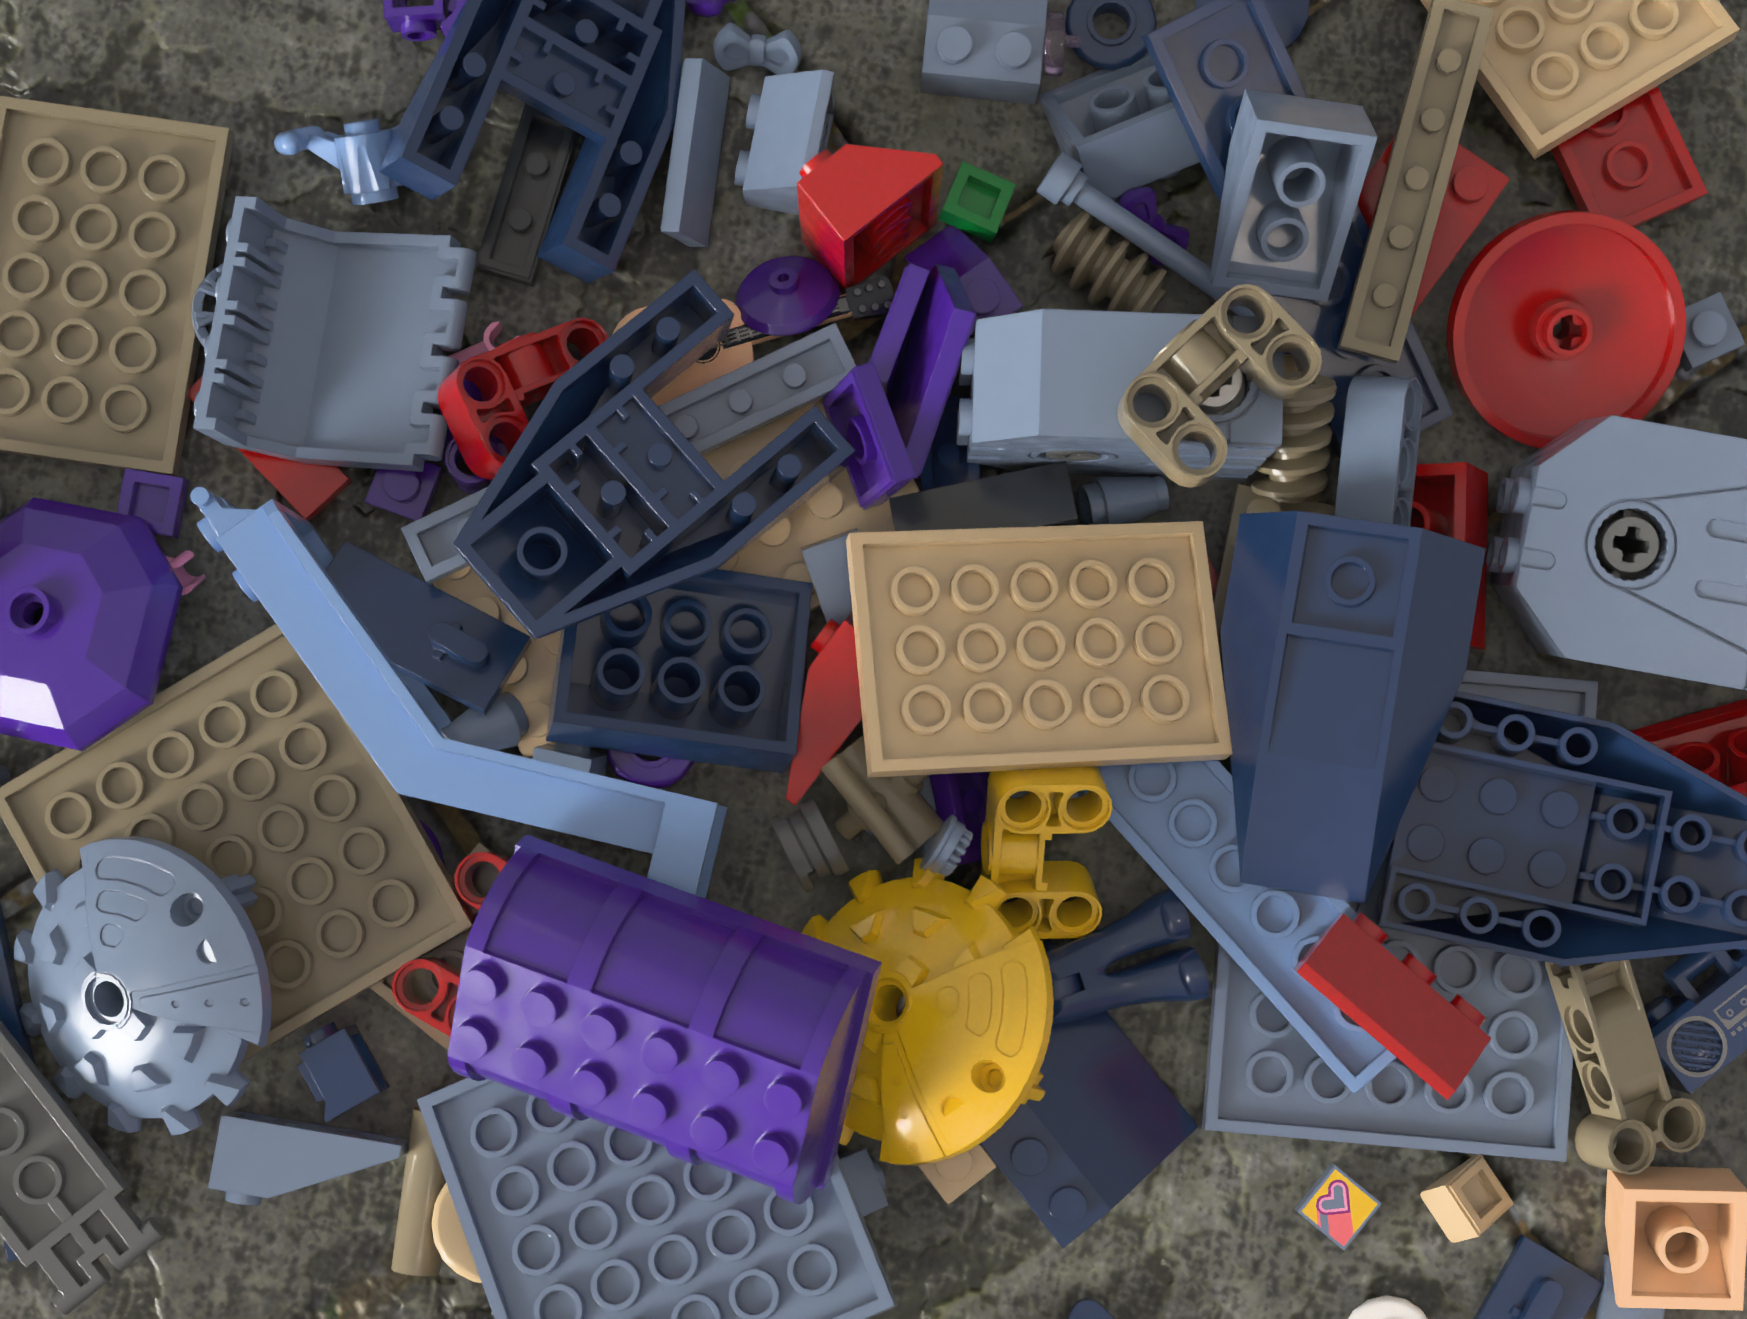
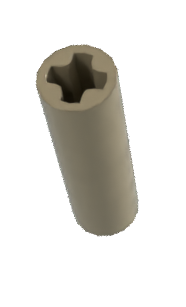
M420 1107L413 1108L391 1270L413 1276H436L440 1272L441 1255L434 1244L431 1222L436 1199L446 1181Z

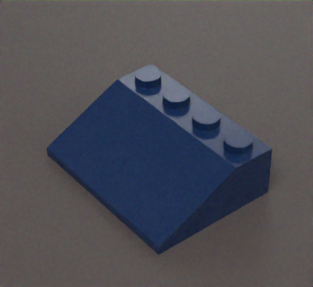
M715 569L562 629L554 673L546 741L784 773L797 754L812 583Z
M1050 939L1042 942L1045 952L1056 948ZM1107 1011L1071 1022L1052 1024L1049 1044L1040 1068V1072L1044 1076L1038 1086L1046 1091L1044 1097L1040 1101L1028 1099L1026 1104H1021L1000 1129L980 1143L1062 1248H1065L1113 1209L1198 1128L1197 1124Z

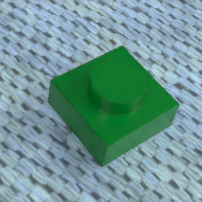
M962 161L938 220L991 243L998 231L1016 184Z

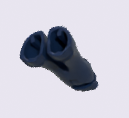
M1170 888L1147 898L1127 915L1104 928L1046 952L1053 984L1052 1024L1071 1022L1108 1010L1136 1004L1190 1002L1209 998V981L1205 966L1195 948L1190 946H1181L1137 964L1105 973L1107 966L1125 957L1191 938L1190 920L1185 905Z

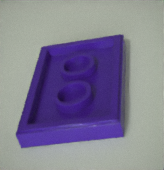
M936 263L888 399L915 472V478L921 475L962 360L963 348L968 343L977 317L955 268Z

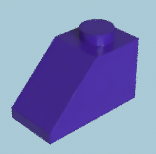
M949 225L905 256L908 265L911 263L930 270L929 279L935 263L955 268L976 312V319L1022 312L1024 305L991 259L965 234L952 225ZM974 323V326H973V328H972V331H971V334H970V337H969V338H972V336H973V331H974V328H975V323Z

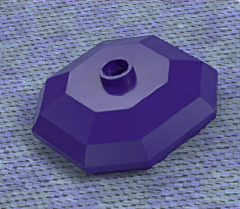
M33 497L0 520V734L85 751L153 704L183 586L143 518ZM43 606V615L35 625L33 620L34 614L38 608Z

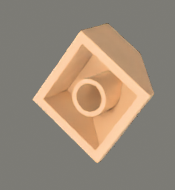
M1649 1166L1641 1173L1634 1175L1607 1169L1605 1228L1615 1300L1618 1307L1743 1311L1747 1245V1189L1729 1168Z

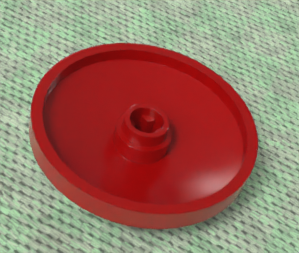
M1566 210L1544 213L1525 219L1497 235L1478 253L1464 272L1454 293L1448 314L1446 330L1448 360L1459 391L1472 410L1485 423L1517 442L1542 448L1581 420L1610 415L1641 420L1666 392L1680 363L1686 336V310L1682 289L1670 262L1659 247L1638 229L1618 219L1587 211ZM1562 321L1560 332L1553 336L1554 326Z

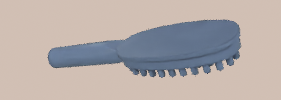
M950 815L936 836L931 837L917 848L918 858H923L920 868L924 871L928 869L935 874L940 873L943 876H949L956 869V864L961 862L959 856L966 853L965 849L970 845L973 833L967 830L963 823L957 821L956 816Z

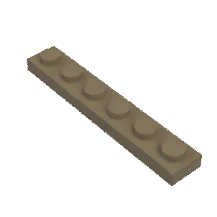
M1432 0L1337 349L1394 364L1400 360L1495 12L1494 8L1463 0Z

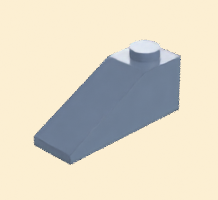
M233 1110L221 1115L208 1188L226 1191L224 1200L231 1203L252 1206L261 1205L262 1198L278 1196L400 1158L407 1153L409 1139Z

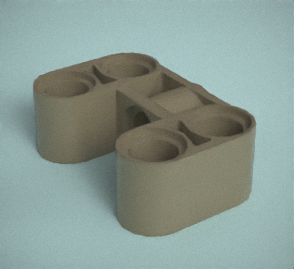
M1251 284L1237 285L1227 291L1197 321L1193 320L1183 328L1155 356L1153 362L1130 383L1119 401L1117 410L1119 424L1124 432L1173 482L1189 488L1202 486L1210 481L1226 461L1228 447L1226 438L1221 430L1199 406L1238 369L1270 398L1278 400L1293 399L1303 393L1319 374L1322 365L1320 348L1314 339L1268 292L1259 286ZM1235 306L1247 307L1257 318V330L1252 333L1238 332L1228 322L1227 310ZM1287 352L1296 356L1302 365V377L1297 380H1287L1279 376L1273 368V355ZM1143 393L1156 395L1165 405V418L1158 422L1144 421L1134 411L1133 398ZM1189 439L1198 440L1203 443L1210 453L1209 466L1197 470L1183 464L1178 452L1179 443Z

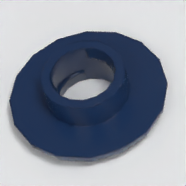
M1072 0L1066 11L1064 28L1068 44L1080 59L1097 68L1115 70L1131 66L1146 55L1148 50L1142 36L1156 30L1157 20L1153 5L1149 0ZM1101 14H1117L1125 21L1127 31L1120 38H1104L1094 29L1093 21Z

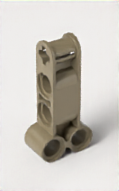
M1621 960L1571 965L1561 969L1558 964L1545 962L1591 1114L1582 1119L1576 1129L1574 1140L1579 1157L1588 1165L1634 1175L1641 1173L1649 1167L1654 1159L1656 1147L1683 1153L1691 1151L1698 1146L1704 1137L1706 1128L1705 1115L1700 1106L1693 1100L1672 1096L1630 961ZM1666 1115L1665 1127L1663 1128L1664 1116ZM1615 1136H1617L1616 1148L1613 1151V1141Z

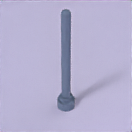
M1061 152L1038 186L1036 192L1056 205L1059 200L1068 207L1072 202L1216 301L1230 290L1211 286L1209 281L1211 267L1087 183L1086 181L1089 176L1080 171L1082 164L1065 152ZM1235 306L1229 309L1238 316H1255L1247 307Z

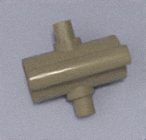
M864 735L820 769L848 803V811L835 822L838 832L844 838L850 840L862 830L871 831L897 865L936 834L944 823L919 792L924 787L923 780L929 775L868 778Z

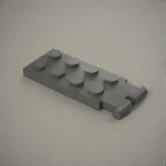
M0 1020V1235L25 1268L36 1262L40 1265L58 1288V1291L51 1296L54 1305L61 1313L67 1315L110 1281L108 1271L98 1260L105 1254L114 1267L122 1271L165 1236V1232L161 1225L152 1217H149L142 1223L121 1196L130 1187Z

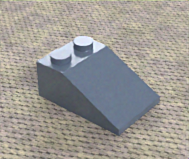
M929 0L920 93L1035 105L1041 79L1048 0Z
M1251 89L1244 90L1229 146L1209 280L1211 286L1232 289L1237 285L1251 284L1261 287L1271 295L1323 302L1328 301L1378 138L1363 106Z

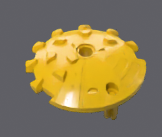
M923 858L914 859L913 877L883 883L879 870H868L857 875L848 882L854 899L842 907L829 921L820 914L813 916L801 932L802 934L882 962L839 1143L847 1146L854 1131L882 1141L879 1161L894 1165L931 1164L967 1152L1000 1129L1021 1104H1026L1028 1099L1040 1101L1046 1092L1038 1086L1044 1076L1040 1072V1068L1049 1044L1053 1022L1054 997L1052 976L1043 943L1034 926L1030 925L1016 934L1007 919L1000 913L998 908L1009 894L996 882L981 874L972 890L944 881L945 876L942 874H935L928 869L924 871L920 868ZM904 995L905 1007L902 1014L897 1018L896 1006L899 999Z

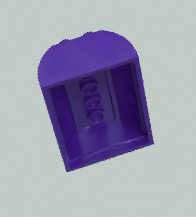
M526 835L515 844L514 855L506 863L491 886L467 938L447 1055L448 1062L452 1070L459 1075L475 1081H482L487 1078L548 1101L550 1108L555 1112L580 1121L588 1118L595 1119L665 1146L668 1154L693 1165L699 1166L707 1162L772 1187L779 1198L800 1205L811 1196L816 1187L823 1190L831 1178L882 962Z

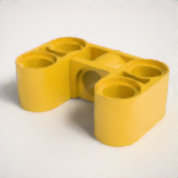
M1098 766L990 771L986 816L981 832V875L996 882L1009 894L1005 900L1014 897L1019 898L1013 902L1002 903L998 908L1016 934L1032 925L1040 939L1078 938L1091 933L1100 923L1102 908L1091 875L1086 867L1073 861H1044L1045 840H1052V834L1093 832L1109 820L1113 809L1112 799ZM1090 790L1082 797L1070 798L1078 791ZM1030 791L1027 795L1021 798H1009L1016 792ZM1077 896V898L1072 901L1062 902L1069 897Z

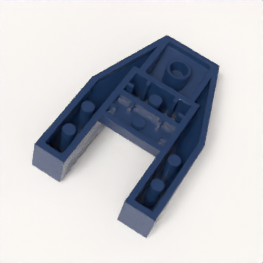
M466 0L405 111L379 172L431 200L456 187L499 88L586 137L537 257L586 283L614 272L675 123L680 89L686 0Z
M695 269L555 380L453 542L455 550L535 640L718 569L802 506L846 468L855 452V449L815 405L724 481L651 398L727 337L734 317V313Z

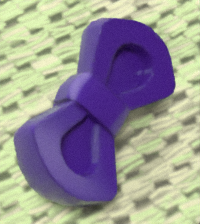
M1132 188L1120 196L1117 202L1119 205L1183 249H1187L1190 238L1188 229L1165 223L1163 217L1157 213L1156 194L1152 188ZM1149 255L1148 260L1151 264L1157 266L1164 265Z

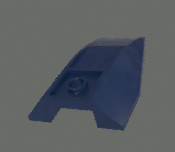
M1283 511L1240 514L1220 634L1226 705L1233 752L1230 757L1241 883L1365 904L1466 672L1485 548L1424 528L1311 512Z

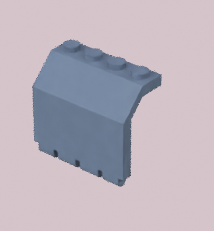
M236 196L232 218L226 227L227 246L222 273L215 286L216 306L211 333H209L205 341L204 351L206 360L201 388L194 401L195 420L193 428L224 445L313 465L423 472L425 460L442 461L448 425L444 416L433 414V409H440L437 399L440 384L458 367L459 361L443 356V351H461L468 303L452 299L453 294H470L477 252L461 247V243L451 235L332 231L286 218L258 197Z

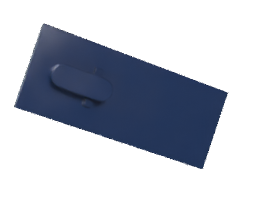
M347 541L343 543L325 570L397 670L485 716L532 643L531 636Z
M1521 1235L1473 1319H1583L1603 1283L1526 1236Z

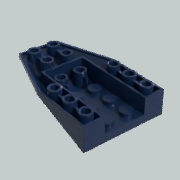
M1457 691L1394 835L1376 925L1562 966L1747 948V797L1616 723Z

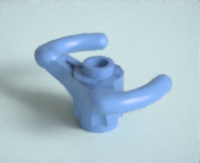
M369 119L343 124L345 135L324 131L319 126H307L280 132L275 137L274 145L280 154L295 155L301 150H310L338 168L341 172L344 194L351 195L352 205L378 203L399 198L397 186H402L403 184L379 172L399 125L390 129H380L379 119Z

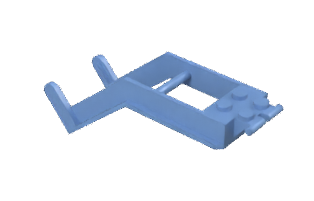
M196 487L192 490L190 494L191 501L199 507L205 516L197 522V526L203 536L218 553L224 550L237 568V570L232 572V575L238 585L254 603L258 600L262 603L398 794L651 853L653 855L647 878L699 897L707 898L728 807L699 798L446 739L439 729L446 727L454 720L429 686L397 670L325 571L335 555L308 520L274 499L269 500L256 510L238 509L237 506L204 487Z

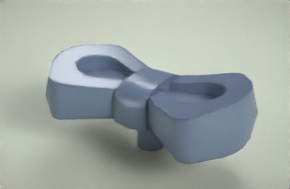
M727 23L719 31L713 44L716 61L725 71L751 65L765 67L776 75L788 74L796 70L802 58L800 42L791 30H784L766 39V36L760 34L750 36L734 23Z

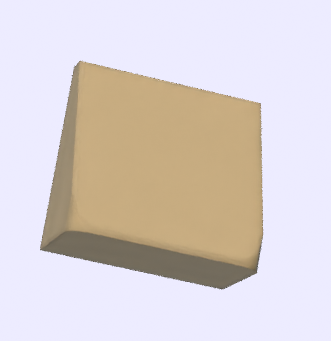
M1482 1154L1472 1156L1430 1184L1420 1194L1447 1238L1454 1243L1479 1237L1514 1204Z

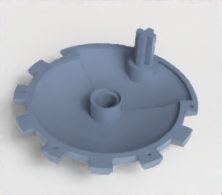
M121 836L88 843V845L79 848L83 868L70 875L67 879L56 868L46 873L39 880L33 893L43 908L36 921L34 931L25 928L16 936L14 960L28 964L31 1002L24 1003L19 1010L22 1024L27 1035L35 1037L42 1034L50 1052L60 1065V1068L53 1077V1081L68 1098L78 1099L85 1092L94 1100L108 1107V1126L126 1133L138 1132L142 1127V1118H163L172 1136L183 1134L204 1125L197 1107L214 1096L227 1107L233 1106L240 1099L251 1083L238 1070L245 1056L248 1044L251 1042L260 1047H264L267 1044L272 1014L268 968L256 931L244 911L245 908L253 906L257 902L258 897L252 891L257 882L250 874L241 877L234 874L220 879L212 870L192 855L159 840L146 837Z

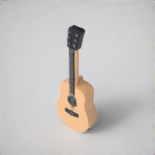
M882 276L846 288V294L839 296L838 303L833 312L817 326L851 316L854 321L887 316L895 296L890 279ZM722 299L734 313L727 337L651 399L657 406H660L755 361L753 345L783 336L767 335L751 329L741 320V312L732 301ZM646 307L636 309L627 314L619 321L613 334Z

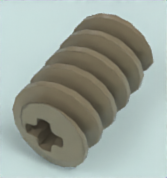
M1085 210L1080 212L1053 241L1043 255L1042 260L1056 253L1051 267V272L1056 276L1074 268L1069 287L1074 291L1092 283L1087 301L1092 306L1110 298L1107 311L1152 313L1171 289L1164 290L1162 288L1168 270L1165 267H1161L1146 275L1144 270L1149 258L1148 253L1144 251L1133 259L1128 260L1126 254L1131 242L1123 238L1110 245L1107 241L1112 229L1103 224L1092 230L1089 226L1093 216Z
M1284 371V379H1300L1303 371ZM1318 374L1303 393L1293 399L1283 400L1282 445L1276 448V451L1270 457H1266V461L1260 467L1257 466V471L1269 474V477L1255 479L1251 483V489L1254 493L1285 503H1312L1323 498L1324 493L1321 491L1328 484V475L1324 468L1330 462V452L1325 446L1330 443L1333 435L1332 429L1327 423L1331 422L1335 414L1334 406L1329 400L1333 399L1337 393V386L1334 380Z

